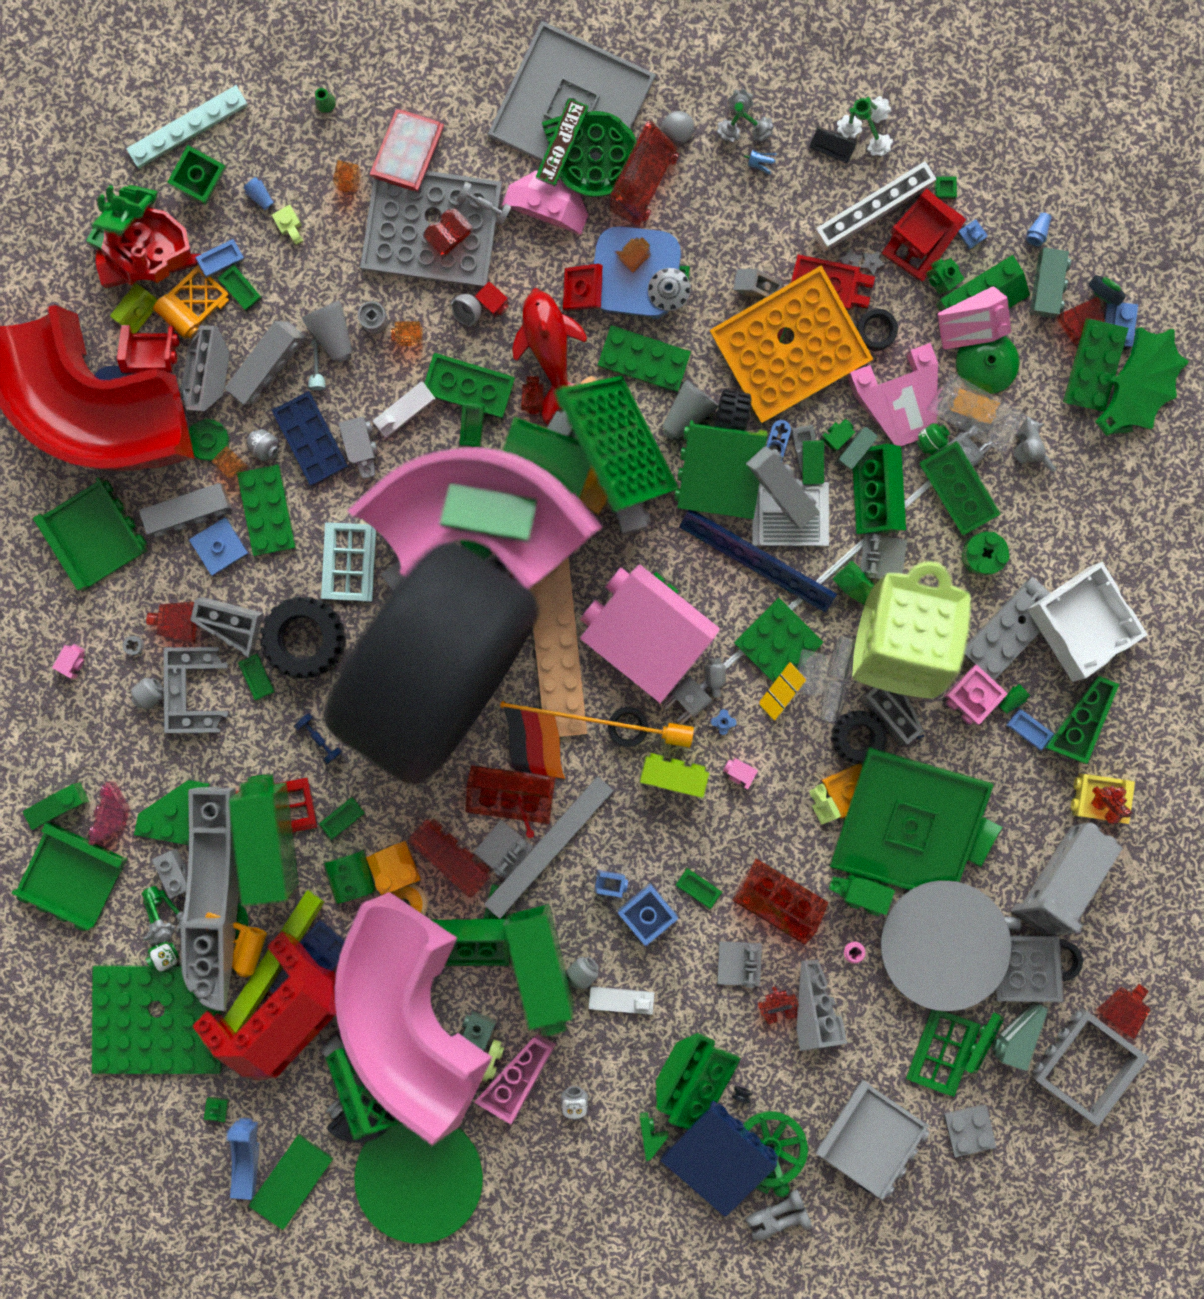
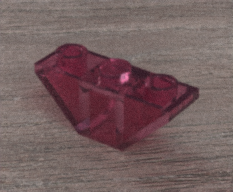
M115 781L106 782L100 790V797L102 798L100 805H97L94 811L96 819L94 826L92 825L88 832V838H90L88 844H97L125 829L130 806Z

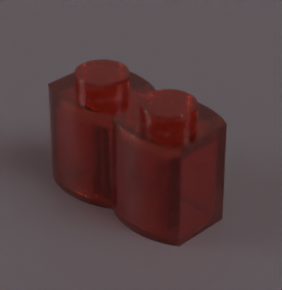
M456 208L446 210L441 215L440 222L437 224L432 223L424 231L425 241L442 259L473 232V226Z

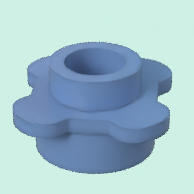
M722 709L717 717L711 719V724L719 729L721 735H725L731 727L736 726V719L731 718L728 715V711Z

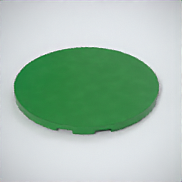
M405 1124L390 1128L379 1138L364 1144L357 1159L354 1183L356 1196L363 1213L378 1230L402 1242L421 1244L443 1239L456 1232L467 1222L479 1202L483 1185V1172L478 1150L460 1127L432 1145Z

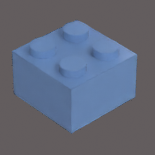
M651 883L618 909V914L645 946L679 919L678 915Z

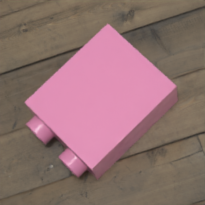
M639 564L631 574L620 568L605 587L614 594L605 607L595 600L580 618L588 626L580 639L661 703L712 642L720 628L642 565Z

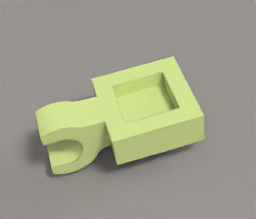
M291 205L272 214L283 235L289 233L296 245L303 241L296 229L301 226V223Z
M823 783L809 791L815 801L812 807L821 825L841 816L832 797L826 798L827 791Z

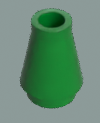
M324 88L317 89L315 92L316 108L323 113L332 111L336 105L335 97Z
M1020 684L1016 687L1013 685L998 706L1008 714L1010 711L1028 702L1027 699L1031 695Z

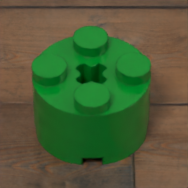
M982 532L970 537L965 542L961 558L969 572L980 576H987L1002 570L1007 564L1010 555L1008 545L1000 535L995 532ZM987 550L989 554L983 558L982 554Z

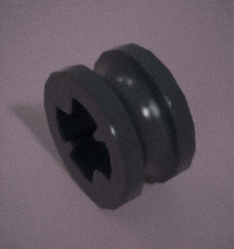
M735 1086L734 1090L736 1092L732 1094V1098L743 1103H750L749 1097L753 1095V1092L749 1089Z

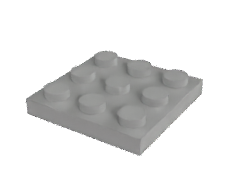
M1059 935L1010 936L1011 958L1006 974L996 988L997 1001L1063 1002Z

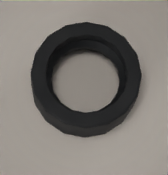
M878 308L872 309L862 316L857 324V330L868 350L881 351L889 347L897 337L898 324L893 314ZM872 318H881L889 325V335L882 342H873L865 335V325Z
M633 707L620 708L609 719V721L617 722L621 716L630 714L638 718L642 727H648L644 714ZM608 725L609 735L620 746H636L647 736L646 731H640L633 739H623L617 734L615 726Z
M1059 939L1060 947L1068 949L1073 955L1072 967L1062 973V981L1065 982L1079 975L1083 967V957L1076 945L1067 940Z

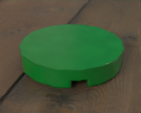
M202 419L194 423L189 429L192 449L196 458L211 462L219 459L226 453L230 438L228 431L221 423L214 419Z

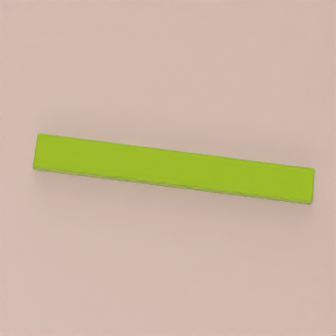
M307 890L281 931L294 936L300 942L325 901ZM270 950L267 951L256 968L254 975L250 977L224 1018L235 1034L251 1018L283 968Z

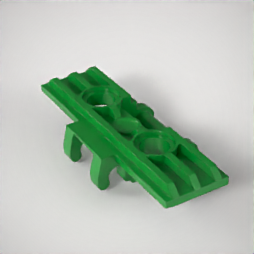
M109 185L106 188L108 202H105L104 194H100L97 198L99 212L103 213L92 223V228H95L97 231L105 230L107 233L114 232L120 236L135 218H141L145 213V209L156 202L158 191L129 185L128 187L121 188L119 196H117L113 192L114 187Z

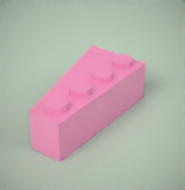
M537 1034L474 1103L512 1124L556 1044Z

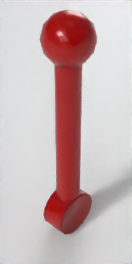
M519 795L515 796L514 801L518 804L527 829L526 836L532 838L534 831L531 830L522 805V797Z

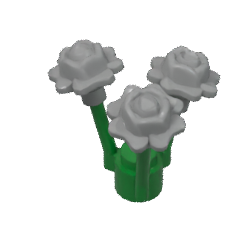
M157 886L145 889L141 895L147 910L150 931L147 933V936L143 937V940H148L150 945L164 943L170 940L175 926H172L171 923L164 924L159 918L156 907L162 904L161 900L163 899L173 910L176 918L179 920L177 933L181 932L184 913L177 909L164 890L159 891Z

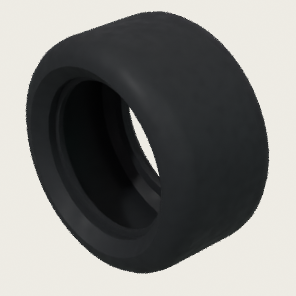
M442 543L431 548L409 569L370 620L344 662L324 706V724L327 731L335 739L405 784L418 785L428 781L446 762L467 734L524 646L538 616V603L535 596L527 588L461 545Z

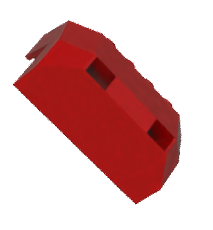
M283 931L275 937L267 948L290 977L235 1034L222 1015L216 1014L213 1016L207 1010L192 1026L217 1059L242 1077L256 1081L277 1078L336 1015V972L319 966L294 936Z

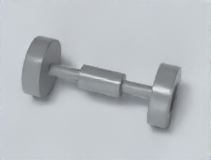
M465 181L456 201L462 204L465 197L474 200L476 205L487 211L490 209L499 214L496 223L502 225L511 206L505 203L502 210L495 208L491 202L480 196L477 198L468 193L471 184Z

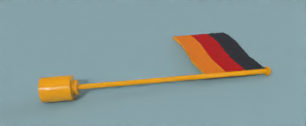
M505 701L500 703V707L505 710L509 727L512 764L516 771L565 779L560 758V736L555 716L662 734L661 739H665V744L688 748L691 747L694 727L668 722V726H663V730L508 704Z

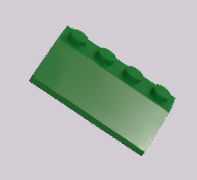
M1011 255L941 298L936 306L941 312L994 286L1007 297L1008 308H1011L1029 297L1030 292L1024 271L1014 255Z
M892 444L871 446L853 468L856 534H884L906 531L901 446Z
M431 919L457 938L445 966H510V949L504 929L506 919Z

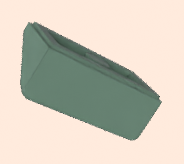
M867 427L861 428L836 459V462L846 468L853 469L877 439V435Z

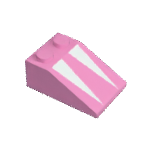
M994 286L937 313L942 347L944 349L993 342L1011 333L1007 297Z

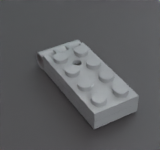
M1033 576L1028 578L966 644L964 657L973 665L977 664L990 678L995 680L1041 632L1027 609L1050 594V592ZM1019 616H1022L1024 619L1022 624L1018 622Z

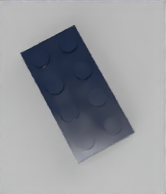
M310 391L271 410L310 486L349 467Z
M320 919L300 943L319 966L332 971L338 965L345 939ZM282 968L269 988L273 994L290 977L284 968Z

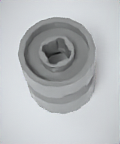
M365 302L358 310V320L368 333L380 334L388 327V315L378 302Z

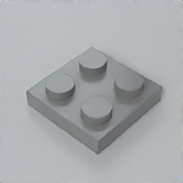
M985 1104L944 1114L954 1157L996 1148L988 1109Z

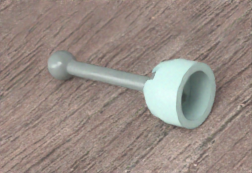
M313 339L311 344L314 347V374L309 378L308 389L324 390L326 389L325 379L319 374L318 346L320 343L317 339Z

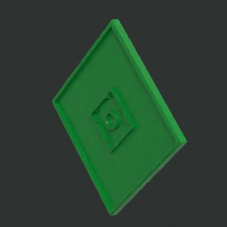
M868 747L829 865L834 869L907 890L932 881L960 882L994 785L991 782Z

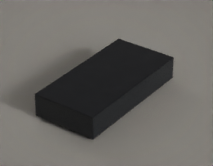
M818 126L809 148L848 164L857 142Z

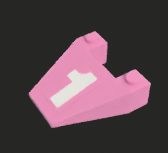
M931 343L912 349L906 354L912 373L879 385L871 365L850 372L847 376L854 397L893 445L904 446L919 440V432L932 423L937 424L938 361Z

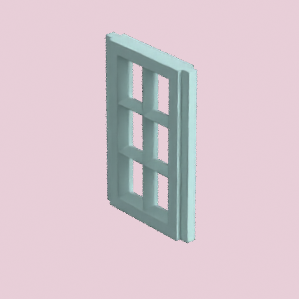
M325 523L321 599L373 602L376 529L368 524ZM337 531H348V548H336ZM353 532H364L363 549H352ZM336 553H347L346 571L335 570ZM351 553L363 554L362 571H351ZM334 575H346L345 592H333ZM350 576H362L361 593H349Z

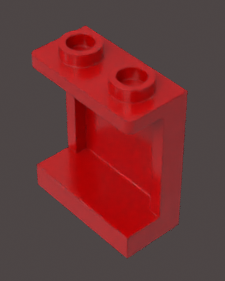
M926 188L911 208L893 226L890 233L897 243L904 244L908 248V252L913 257H919L922 260L959 216Z
M121 325L117 352V362L121 373H140L155 368L173 373L174 364H177V352L175 350L176 347H179V335L175 334L173 326H168V333H132L130 325Z

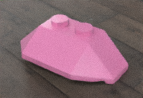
M534 171L509 185L502 206L506 203L511 206L512 210L571 232L582 234L588 218L587 210L580 194L567 187L561 179L558 180L556 187L536 179L538 171Z

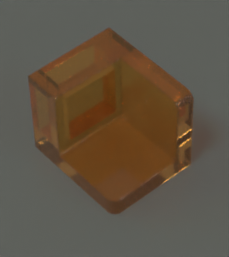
M227 446L212 460L230 479L242 467L245 469L248 467Z

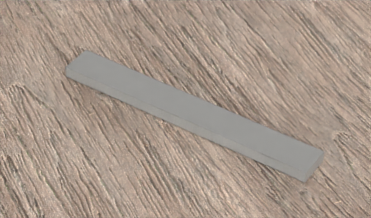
M597 776L484 905L500 919L614 790Z

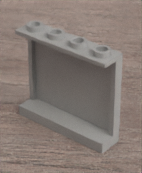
M861 1080L815 1153L883 1200L884 1197L889 1198L895 1188L892 1184L896 1178L900 1180L906 1171L904 1165L907 1160L912 1161L917 1154L916 1146L919 1141L924 1142L930 1132L927 1130L929 1125L871 1087L866 1081Z

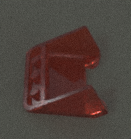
M649 119L610 196V212L638 226H641L643 221L647 222L652 211L648 209L649 204L668 166L671 164L675 166L680 156L677 153L678 147Z

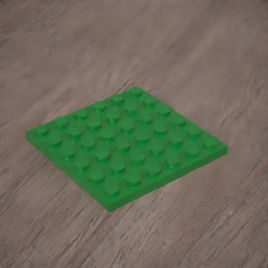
M623 376L562 387L554 392L559 406L567 416L569 426L573 428L577 436L579 446L583 448L587 456L588 464L593 468L597 481L604 489L608 497V503L615 512L664 496L679 488Z

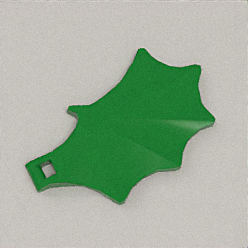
M1143 327L1135 329L1134 342L1127 362L1118 375L1108 378V382L1114 384L1111 403L1106 411L1095 421L1105 436H1109L1114 430L1126 425H1136L1147 430L1152 429L1159 408L1177 397L1176 378L1189 361L1177 351L1174 342V329H1167L1159 334L1150 333ZM1107 419L1110 420V422H1111L1110 425L1107 424V422H1106Z

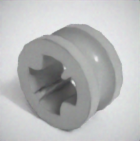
M129 636L123 642V650L129 655H138L144 649V643L139 637ZM131 640L138 642V646H136L138 649L136 651L128 647V645H131L129 643Z
M338 1098L325 1111L326 1114H331V1119H334L343 1110L340 1099Z

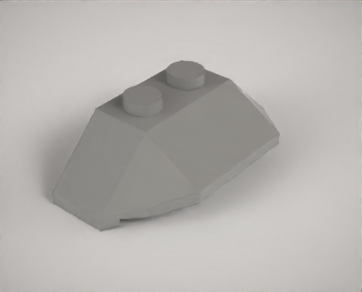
M200 325L197 330L198 333L193 337L188 347L181 387L186 410L205 411L223 396L230 353L217 326Z

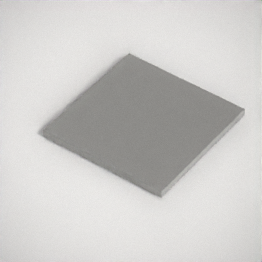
M541 21L487 136L542 162L549 146L542 122L561 116L569 98L588 105V112L603 111L619 117L631 129L656 78V74ZM594 152L590 157L597 161L601 158V154Z

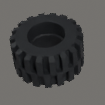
M724 389L721 393L714 427L746 431L751 406V395L749 393Z
M860 710L849 711L847 714L841 715V718L834 723L835 726L831 730L833 732L831 737L833 749L844 760L854 764H863L868 747L880 751L885 750V742L888 741L886 737L887 730L884 728L882 720H879L875 714ZM858 724L866 726L871 734L870 743L862 750L853 749L847 740L849 730Z

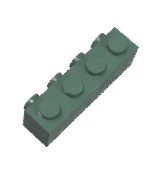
M472 1011L471 1016L466 1015L462 1027L465 1030L462 1036L484 1051L496 1020Z

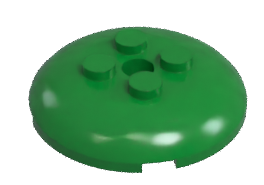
M603 111L587 112L560 179L574 192L588 197H603L619 191L630 181L637 167L639 153L634 133L619 117ZM594 152L601 154V158L597 161L590 157Z

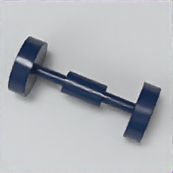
M308 713L293 727L297 731L301 730L304 726L306 727L315 743L319 747L322 746L328 753L322 760L328 765L343 751L340 747L333 751L327 747L323 737L317 730L314 731L308 723L314 717L311 713Z

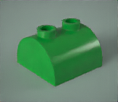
M187 145L167 183L186 197L206 205L227 167Z
M364 850L323 863L335 904L351 901L377 891Z

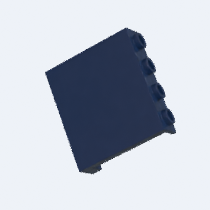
M712 1100L709 1109L672 1147L668 1146L663 1151L660 1161L726 1217L776 1168L778 1156L771 1147L765 1146L755 1133H750L739 1119L733 1118L723 1105L717 1104Z

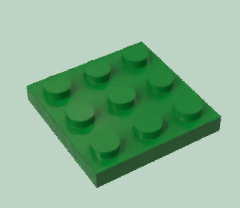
M778 597L733 643L774 683L790 662L798 669L824 642Z

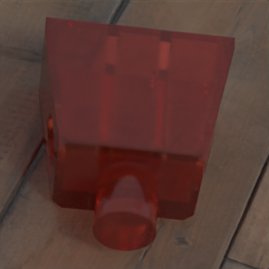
M1098 297L1062 312L1056 317L1074 345L1079 344L1086 318L1105 322Z
M195 602L160 604L159 613H147L146 624L157 626L158 635L195 643L197 624L191 621Z
M1139 983L1132 992L1120 987L1097 1008V1011L1128 1036L1135 1039L1150 1012V1008L1142 1002L1149 991Z

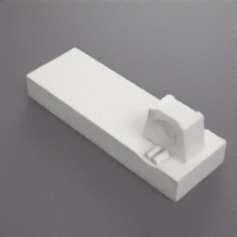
M420 382L375 418L373 422L383 436L388 438L436 399L424 382Z
M590 987L589 1009L653 1014L654 992Z

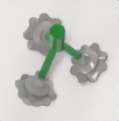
M744 88L740 92L739 90H734L733 95L728 98L729 103H731L729 108L736 112L733 120L728 121L725 119L717 124V134L726 142L733 143L735 140H739L740 128L736 127L739 117H744L752 123L754 128L752 133L754 134L755 141L759 140L762 142L773 133L774 126L772 125L771 118L763 117L759 121L754 120L747 114L754 105V102L751 100L753 95L747 93Z

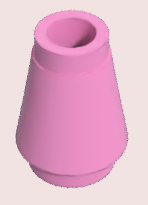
M858 942L848 943L844 949V956L850 963H859L865 957V948ZM853 947H855V952L849 953V951L852 950Z

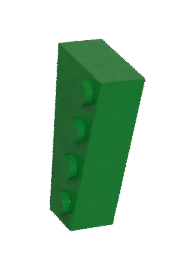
M1100 676L1095 677L1044 748L1080 763L1088 764L1119 684Z

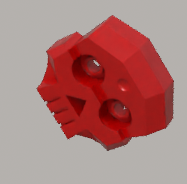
M147 207L144 215L141 218H135L120 236L114 232L107 233L104 230V240L101 249L105 262L131 286L137 280H149L158 283L169 276V271L183 266L191 258L186 228L166 211Z

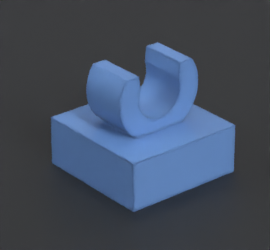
M976 219L957 232L969 250L988 237Z

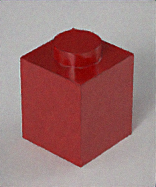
M490 281L475 295L480 305L494 318L498 314L500 316L503 315L509 307L507 305L509 303L508 298Z

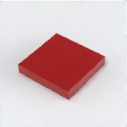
M598 263L565 268L564 311L601 308L603 265Z

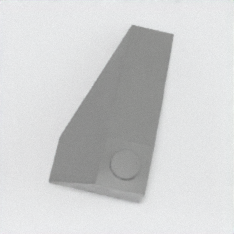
M819 960L801 961L797 1015V1035L800 1051L847 1044L841 1015L836 1017L832 1007L836 1003L834 998L829 997L826 992L828 983Z

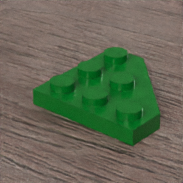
M187 780L141 811L137 816L134 835L189 845L188 790L210 787V783Z

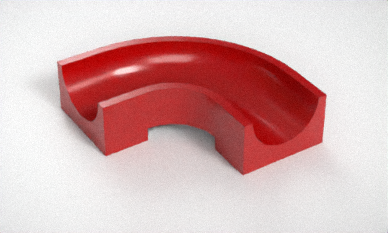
M57 305L47 307L49 314L40 319L17 325L0 326V408L11 424L40 450L68 463L107 471L157 469L195 459L176 375L155 368L113 380H100L88 369L84 362L83 356L87 355L78 314Z

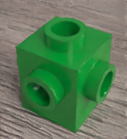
M952 258L946 260L938 259L931 264L932 269L926 272L929 283L936 289L938 294L950 291L964 280L959 271L958 264Z

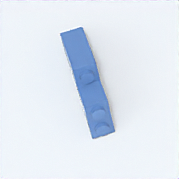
M240 1118L227 1132V1141L230 1144L232 1155L230 1198L252 1200L256 1193L260 1143L256 1142L258 1122H252L250 1118Z

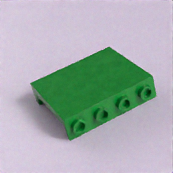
M690 420V426H685L683 439L687 440V446L682 447L680 460H684V466L679 468L677 480L681 481L680 489L676 488L674 501H678L677 508L754 519L760 482L746 463L763 447H766L767 431L759 430L758 433L731 430L693 424V420Z
M99 477L96 478V483L44 515L39 513L33 517L36 525L78 591L87 590L148 551L145 547L147 545L145 538L141 534L138 535L134 529L136 527L135 522L130 516L127 517L123 511L125 506L119 498L115 499L112 491H114L112 485L108 480L104 481V479Z
M52 822L45 823L41 831L44 834L18 888L13 890L11 894L17 896L16 899L26 904L30 902L36 905L35 908L41 912L55 914V918L62 922L69 921L75 924L74 927L78 930L89 931L95 927L127 858Z

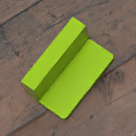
M135 283L111 313L110 317L121 325H130L132 333H137L154 311L153 307L158 299Z

